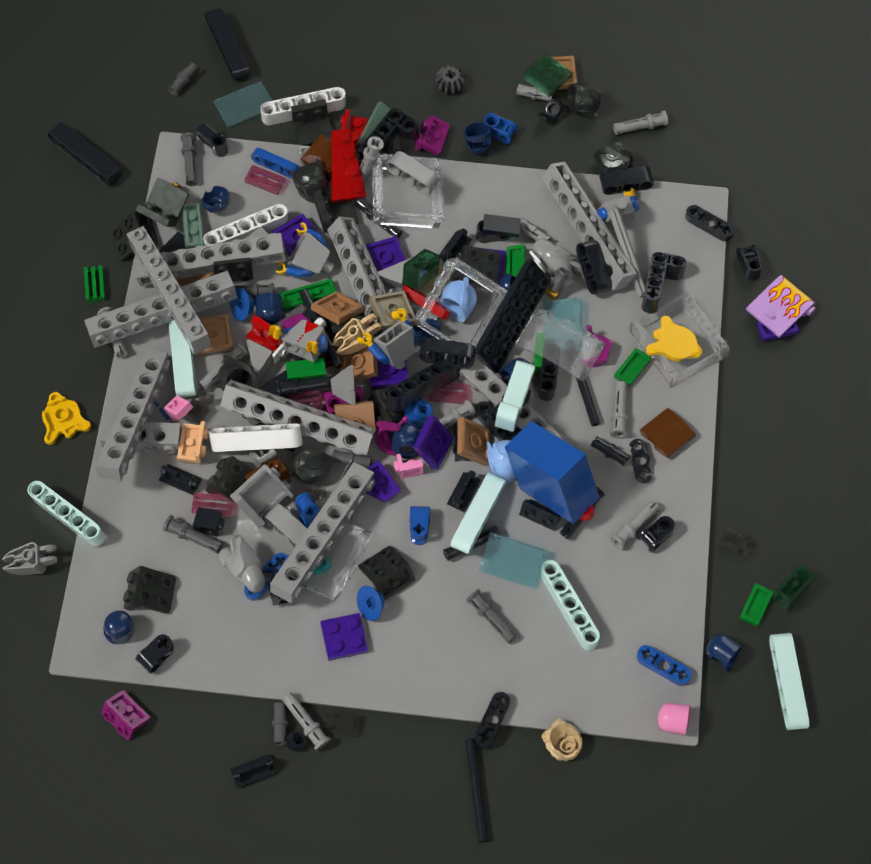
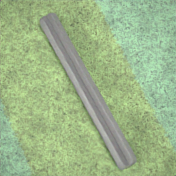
M618 208L609 211V215L619 244L637 273L632 280L639 297L644 296L646 285L620 210Z

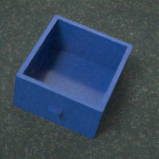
M533 421L505 446L520 490L572 524L600 498L586 454Z

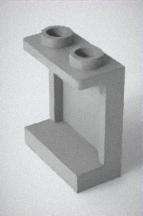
M265 464L230 495L235 503L259 528L265 524L262 518L287 495L290 498L294 496L290 492L292 487L285 480L280 481L279 477L281 475L274 467L269 469Z

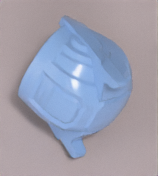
M464 277L463 281L449 282L443 291L440 301L443 306L452 311L451 317L459 322H464L476 306L477 295L475 289L469 284V278Z
M501 440L493 444L487 442V457L492 474L505 479L506 483L515 480L516 477L505 450V446L510 440Z

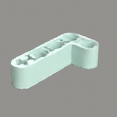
M519 360L516 361L504 399L497 411L495 427L514 432L534 375L535 365Z

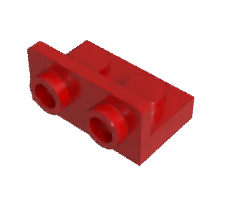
M347 109L345 115L341 117L340 125L342 126L341 129L350 128L355 151H357L360 147L357 145V142L368 123V118L352 116L350 110Z
M257 315L251 319L252 330L246 335V339L252 340L274 353L283 343L282 339L276 340L273 338V335H268L271 325Z

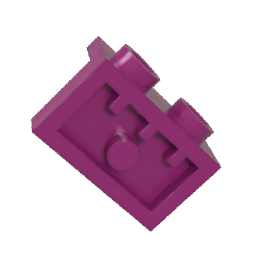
M433 115L427 120L424 119L420 125L422 130L415 139L416 146L414 150L418 152L423 148L438 156L450 125Z
M124 690L105 701L101 712L104 719L110 722L117 729L118 733L127 740H130L133 733L150 720V716Z

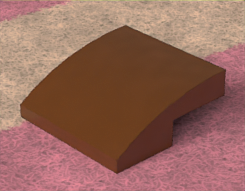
M669 408L665 409L640 429L641 435L652 442L655 450L667 459L696 437L694 431Z

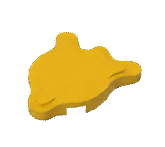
M663 316L660 321L661 328L653 332V338L658 340V342L649 344L646 347L647 355H663L677 362L686 358L697 359L702 354V349L698 345L693 332L675 324L669 316Z
M53 392L49 395L47 407L42 412L43 422L47 428L44 437L46 444L53 445L60 434H64L66 438L70 439L77 431L88 432L91 430V423L81 416L78 404L74 400H68L58 392Z

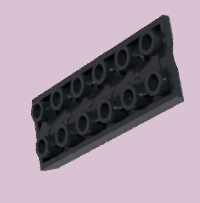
M529 259L523 264L475 347V353L495 373H499L552 281L533 259Z

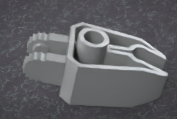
M30 542L13 549L2 558L3 561L9 564L3 567V570L15 575L43 574L47 569L46 566L57 563V557H46V554L57 550L56 545L38 546L34 542Z

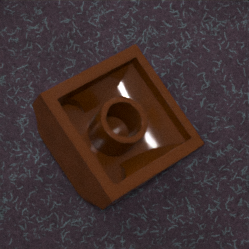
M321 133L300 160L305 164L315 163L316 158L320 159L327 180L330 181L332 178L331 139Z

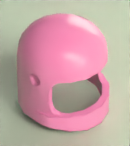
M676 703L663 704L658 712L657 721L659 728L667 733L686 735L691 717V706L689 704Z

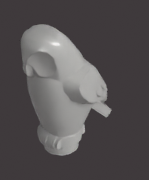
M539 239L532 245L534 254L537 258H540L547 272L553 278L556 275L555 271L560 267L569 271V278L563 283L562 290L575 284L573 280L575 276L572 272L576 274L583 273L578 258L562 246H556L545 239Z
M233 536L229 541L230 547L222 549L219 553L221 565L227 567L234 578L244 583L248 590L257 593L265 586L261 562L253 548L244 541L242 536Z

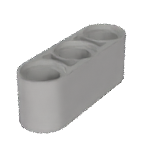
M397 151L386 163L388 172L424 195H428L439 182V177L436 173L401 151Z
M280 504L273 507L263 517L266 523L293 548H295L307 530L301 522Z

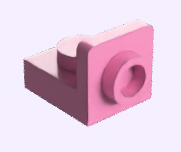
M176 396L163 409L170 419L175 422L177 419L180 420L186 416L193 406L189 401Z
M396 454V461H393L395 472H399L400 479L423 474L422 460L411 459L406 463H402L401 455Z

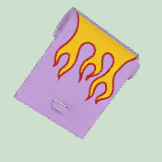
M780 275L746 308V311L780 338L801 316H811L816 310V307H814L816 302L783 275Z

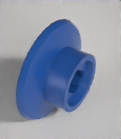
M236 288L237 298L230 301L231 312L237 321H243L253 312L254 299L244 289Z
M422 399L404 409V414L409 419L408 422L415 424L419 429L423 428L429 415L433 416L431 405Z
M371 586L361 587L357 594V605L362 616L369 621L377 620L385 606L383 595Z

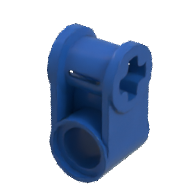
M489 113L484 117L483 123L489 126L491 137L504 144H509L513 133L518 130L517 124L494 113Z
M305 492L296 498L295 503L301 523L308 529L320 512V509L314 503L311 494Z
M410 506L411 541L416 545H423L428 540L430 507Z

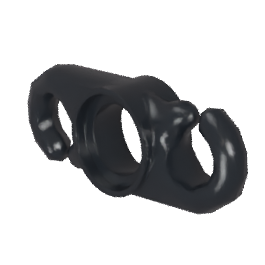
M634 439L630 442V447H633L636 443L642 446L640 450H635L634 448L630 450L632 453L631 463L634 475L640 483H647L652 479V475H648L647 478L640 477V473L643 471L648 474L651 473L647 445L642 439ZM637 457H643L646 460V463L643 465H639L636 463L635 459Z

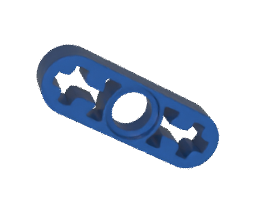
M256 148L251 155L255 163L291 179L293 177L290 171L295 172L300 168L297 164L261 148Z
M284 553L275 554L262 567V573L276 574L282 567V565H279L276 568V572L274 571V568L277 566L276 560L281 561L284 559L285 562L288 556ZM265 581V587L257 592V594H250V590L245 586L246 598L251 601L260 599L269 589L268 582Z
M648 645L640 647L637 652V661L646 668L678 686H685L689 683L692 674L690 669ZM649 652V657L646 660L643 659V654ZM655 656H657L658 658L656 659L655 665H653L652 659H655ZM666 661L670 668L663 671L659 668L658 663ZM673 666L676 667L675 672H673V675H670ZM684 672L685 678L682 680L678 679V674Z

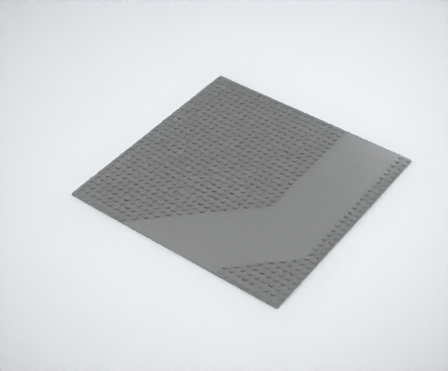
M160 133L146 202L157 178H161L169 183L177 182L182 186V190L189 193L186 203H200L203 238L206 233L276 204H283L288 211V222L304 214L316 231L323 236L327 249L330 251L326 260L334 264L329 274L321 270L319 274L305 278H297L287 274L279 275L275 270L282 271L283 267L279 266L278 263L252 267L254 279L244 282L233 281L234 286H249L255 283L270 285V283H274L275 293L279 294L332 278L337 292L352 300H357L328 232L324 233L315 204L306 201L300 196L291 178L255 163L251 158L254 150L261 148L301 167L305 164L300 163L298 150L303 145L226 138L228 153L218 157L213 154L209 146L197 137L195 147L198 152L195 160L198 184L188 186L186 185L185 158L181 153L183 143L180 140V136L182 133ZM382 153L373 164L367 181L364 180L363 182L367 195L364 199L373 207L376 206L382 215L403 231L398 241L405 260L412 258L417 267L438 260L437 256L456 231L462 228L467 230V236L472 239L468 246L504 250L507 255L508 246L524 244L526 246V261L533 259L529 252H533L532 245L536 240L528 238L527 234L521 230L519 238L511 237L505 241L480 243L476 239V230L478 223L483 220L484 214L513 218L522 217L533 226L537 225L539 230L550 236V242L556 246H562L575 257H577V245L583 243L542 179L547 170L410 156L439 177L438 184L428 195H424L388 172L386 163L392 158L393 154ZM572 172L589 200L593 202L595 209H598L606 201L624 196V193L604 194L599 178L600 175ZM327 180L326 198L331 197V180ZM654 181L652 188L634 191L640 203V209L634 213V219L625 221L624 225L645 285L651 257L655 252L684 257L686 259V267L683 278L681 280L664 278L658 310L653 314H649L641 308L643 296L639 297L637 295L633 281L627 288L615 291L611 288L608 292L593 295L587 288L583 273L576 274L572 272L575 276L573 279L575 284L564 290L560 289L561 293L555 301L544 293L502 368L516 358H524L533 365L538 333L545 334L544 348L549 344H555L560 348L561 353L554 398L550 401H543L539 398V374V376L534 375L529 386L531 395L528 403L534 411L537 410L547 423H551L555 427L557 433L565 436L569 440L570 445L586 454L595 484L605 494L595 505L594 517L591 520L582 521L570 540L565 538L566 535L563 537L560 534V531L568 522L562 516L560 521L557 522L555 531L519 515L522 503L526 499H532L537 503L540 502L521 491L515 478L512 482L505 484L502 494L481 531L483 532L496 525L501 533V537L472 549L470 554H461L450 561L446 560L443 549L450 547L453 536L487 473L492 474L489 464L483 466L472 460L464 461L462 457L455 461V454H453V446L455 444L453 430L457 425L455 423L447 428L454 439L438 470L432 469L419 454L411 458L422 460V475L400 479L399 472L396 473L393 461H396V456L389 455L380 450L377 444H375L376 440H373L370 451L364 456L372 457V465L379 460L397 484L401 493L387 503L368 494L364 495V502L361 506L356 507L352 520H347L343 533L335 538L331 551H326L324 554L332 563V567L322 574H313L310 582H306L303 585L300 597L295 598L292 603L273 606L269 589L260 599L256 601L248 600L244 592L245 584L234 578L228 568L222 566V562L219 560L221 550L230 547V539L236 535L242 536L244 541L253 548L262 567L277 553H284L289 557L294 548L273 530L264 518L262 520L265 524L259 528L237 504L220 493L210 495L206 492L207 482L216 473V465L221 459L234 456L253 470L257 469L247 450L214 452L211 449L210 438H208L204 442L206 455L202 457L201 464L178 462V452L167 454L160 451L147 453L136 450L134 458L130 459L128 463V472L123 475L121 482L98 477L96 463L103 449L100 442L103 420L116 419L146 349L168 352L169 360L171 361V369L165 375V384L160 387L159 398L155 400L160 406L156 407L153 404V412L148 416L147 422L169 423L171 419L166 420L159 409L161 407L164 408L176 397L169 322L122 338L127 355L122 358L121 353H119L121 358H117L114 353L82 513L94 521L104 532L105 541L100 546H92L79 535L76 537L49 668L50 674L282 701L285 695L292 692L299 703L477 723L481 722L493 695L497 692H504L510 698L509 709L501 724L504 726L547 730L551 728L554 721L561 718L566 723L576 727L580 734L696 746L699 735L726 241H721L689 223L685 218V214L689 206L697 205L727 222L729 190L724 187ZM214 186H222L229 192V205L224 211L219 213H211L205 210L201 202L205 191L211 192ZM359 199L352 200L359 220L357 227L365 245L392 238L356 207ZM182 212L174 227H166L151 219L159 242L158 251L177 232L184 235ZM711 220L705 221L707 226L715 225ZM608 226V230L621 248L614 226ZM285 251L286 261H284V262H282V263H283L286 267H288V265H286V264H287V262H288V260H289L290 257H289V255H288V254L286 253V251ZM506 259L503 276L506 274ZM133 261L124 306L158 295L153 284L139 285L136 279L135 261ZM443 261L451 281H456L454 280V273L458 263L451 266ZM546 272V275L553 280V277ZM382 281L386 293L391 288L395 289V292L402 291V289ZM469 282L477 295V302L473 312L464 322H459L451 316L447 320L439 318L441 334L438 339L469 343L476 347L504 298L500 295L499 286L492 287ZM441 297L433 299L441 304ZM255 299L253 312L243 321H237L234 318L230 301L196 312L198 318L227 313L233 348L236 347L237 343H240L248 351L246 335L252 330L251 319L256 315ZM283 310V317H282V318H284V314L290 313L292 310H289V311H286V312H284V310ZM309 313L304 315L306 318L310 317ZM669 316L675 324L693 332L698 345L702 349V354L697 359L686 358L680 362L672 361L663 355L650 356L651 361L630 388L627 387L626 414L628 422L626 423V430L628 434L625 438H614L610 435L613 427L611 416L614 414L615 383L618 382L614 378V374L635 348L647 355V345L658 342V340L653 338V332L661 328V318ZM587 325L592 326V331L595 334L604 336L613 342L607 363L595 368L582 365L600 420V424L594 427L590 424L565 346L566 341L574 340L579 359L595 357L600 352L602 344L588 337ZM415 344L413 355L406 359L408 377L432 365L431 363L423 362L419 358L421 347ZM232 350L199 356L193 353L197 396L183 398L189 401L193 408L186 416L180 420L177 419L175 422L173 421V423H180L182 428L183 423L200 425L201 421H205L206 428H209V431L221 427L252 426L247 419L242 417L241 413L229 412L220 406L224 391L216 387L219 384L218 380L207 391L198 384L223 360V356L226 353L229 354ZM289 353L285 358H281L277 364L271 363L263 377L258 381L257 389L286 370V362L294 361ZM476 354L475 357L482 361V359ZM244 357L241 362L250 366L253 370L250 357ZM335 366L325 368L333 377L341 372V368L336 369ZM546 371L547 374L553 373L551 371ZM370 378L355 383V387H362L365 401L368 400L375 390H381L371 389ZM459 378L422 399L431 405L433 416H436L438 420L449 414L452 408H457L464 404L465 400H468L474 409L479 402H482ZM479 378L480 381L487 380L485 378ZM543 388L545 391L551 390L549 388ZM313 390L299 392L297 396L291 395L287 398L310 407L315 400L325 404L324 398L321 399ZM498 390L491 391L493 393H499ZM667 408L677 414L696 434L695 438L668 459L655 450L654 444L640 433L642 427ZM480 409V413L484 412L487 414V409ZM276 410L277 415L283 416L282 411ZM475 415L466 417V419L484 426ZM520 415L519 418L524 419L526 416ZM294 416L295 421H302L300 417ZM316 423L315 425L313 424L315 428H320L318 423ZM330 428L331 432L337 435V430ZM394 431L388 432V436L391 441L393 438ZM490 432V444L499 441ZM506 434V440L509 439V438L512 440V439H513V435L508 436V435ZM310 436L302 437L303 444L296 447L294 452L284 448L274 449L277 457L287 468L288 473L292 471V460L302 447L311 448L319 453L324 452L331 457L334 449L348 453L352 451L346 448H336L334 444L328 442H318L316 438ZM599 436V438L609 444H615L617 449L630 455L628 461L625 462L626 464L622 466L610 457L606 458L605 454L591 447L595 437ZM159 437L157 441H161L165 437ZM634 439H642L647 445L651 473L648 474L645 471L640 473L641 478H647L648 475H652V479L647 483H640L634 475L631 463L632 453L630 450L631 448L640 450L642 447L638 443L630 447L629 444ZM413 446L401 447V452L403 453H412L415 451ZM637 457L635 459L636 463L639 465H643L646 463V460L643 457ZM401 458V459H402V463H406L408 460H411V459ZM333 462L326 477L316 484H305L295 476L290 477L291 483L289 485L292 487L290 492L294 496L290 498L287 495L278 504L282 505L301 522L295 503L296 498L301 493H310L314 503L321 510L341 479L348 464ZM167 464L202 478V481L194 495L188 494L159 481L162 475L160 472L161 467ZM472 470L476 473L475 476L481 479V482L465 512H462L447 505V502L463 472ZM651 500L655 501L653 506L658 504L660 510L636 531V536L633 539L630 538L624 544L625 547L622 550L616 548L610 541V536L616 534L623 524L629 523ZM410 506L430 507L428 540L423 545H416L411 541ZM198 507L221 511L222 518L225 519L223 530H219L218 537L208 535L223 542L220 551L215 553L189 539H180L178 535L170 531H163L167 518L173 515L174 519L183 523L187 522L190 527L194 528L193 522ZM332 516L331 518L337 519V518H339V517H338V516ZM660 517H671L675 524L672 536L650 553L646 544L642 540H638L637 536ZM667 525L660 526L663 530L670 529ZM322 531L321 533H322V534H327V533H329V532H328V531ZM312 546V547H311V549H318V548H319V547H317V546ZM392 546L409 563L416 581L387 598L379 618L375 621H369L362 616L358 609L357 594L363 586H371L374 589L375 587L359 570L358 565L382 549ZM284 559L281 560V561L276 560V561H277V566L274 568V571H275V572H276V568H277L279 565H283V564H284ZM554 560L559 564L598 629L600 639L594 650L588 651L582 648L542 581L541 569L545 561ZM302 561L300 564L306 565L308 562ZM141 565L175 576L176 583L169 613L163 614L140 606L131 611L123 609L125 603L123 596L128 588L127 576L130 571ZM551 569L545 571L547 574L550 575L555 573ZM269 572L263 573L265 581H270L273 575ZM562 586L555 587V589L558 591L565 590ZM477 589L481 591L480 594L488 602L492 603V608L517 634V637L509 644L483 616L481 617L477 614L478 611L470 603L466 602V599ZM571 602L565 603L568 608L575 607ZM121 610L131 616L134 633L129 641L123 644H112L104 636V621L109 613ZM360 613L368 653L328 661L320 621ZM581 619L575 620V622L579 625L585 624V622ZM158 635H167L174 645V651L155 672L149 674L135 658ZM592 636L585 637L589 642L595 641ZM162 643V644L160 645V647L166 648V647H167V644L164 645V644ZM644 645L651 646L688 667L692 674L689 683L685 686H678L641 665L637 661L639 648ZM646 652L643 654V659L646 660L650 653ZM655 656V659H652L653 665H655L656 659L658 658L657 656ZM666 661L658 663L659 668L663 671L670 668ZM673 666L670 675H673V672H675L676 667ZM684 672L678 674V679L682 680L685 678ZM503 698L496 700L498 702L496 711L498 712L502 704L506 705ZM676 703L689 704L691 706V717L686 735L667 733L659 728L657 721L658 712L663 704ZM490 715L486 721L488 724L496 725L498 718Z

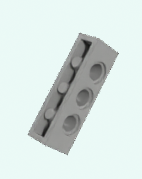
M103 420L100 440L102 447L105 445L115 420ZM147 422L146 429H143L141 432V436H145V438L139 444H136L135 451H145L147 453L160 451L167 454L178 452L182 433L181 424ZM159 437H165L163 440L157 441Z

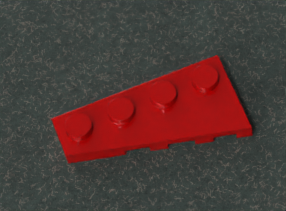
M350 128L333 130L331 132V203L365 198L367 195Z

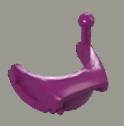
M587 325L588 337L599 341L602 344V348L595 357L582 358L580 362L583 366L595 368L607 363L613 342L604 336L595 334L592 331V326Z
M404 416L397 424L389 421H378L376 423L378 431L375 436V444H377L380 450L389 455L396 456L391 448L392 441L388 436L387 430L399 431L400 426L408 422L407 416Z

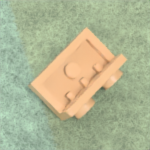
M201 421L200 425L183 423L177 455L178 462L201 464L202 457L206 455L204 442L205 439L208 440L209 428H206L205 421Z

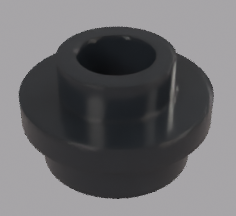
M292 731L286 737V744L290 750L299 752L305 747L306 737L302 732Z

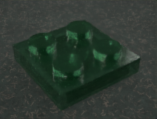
M545 53L523 73L522 78L550 97L572 77V72Z

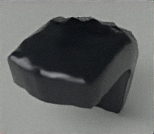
M550 99L543 113H539L538 116L545 122L552 124L559 118L564 104L560 100Z

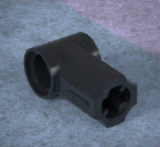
M201 124L195 132L196 136L212 149L214 155L222 157L228 153L227 140L224 134L217 133L208 124Z

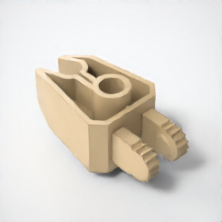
M369 314L362 320L352 318L336 334L332 342L333 346L340 347L336 353L348 355L367 347L366 344H360L357 341V337H361L365 341L366 338L362 333H369L372 336L371 342L373 343L374 335L382 328L380 323L369 327L377 319L376 314Z

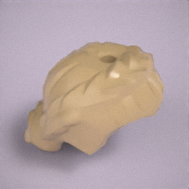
M561 718L554 721L551 728H548L542 734L546 749L559 761L573 760L582 749L580 732L577 731L576 727L566 723Z

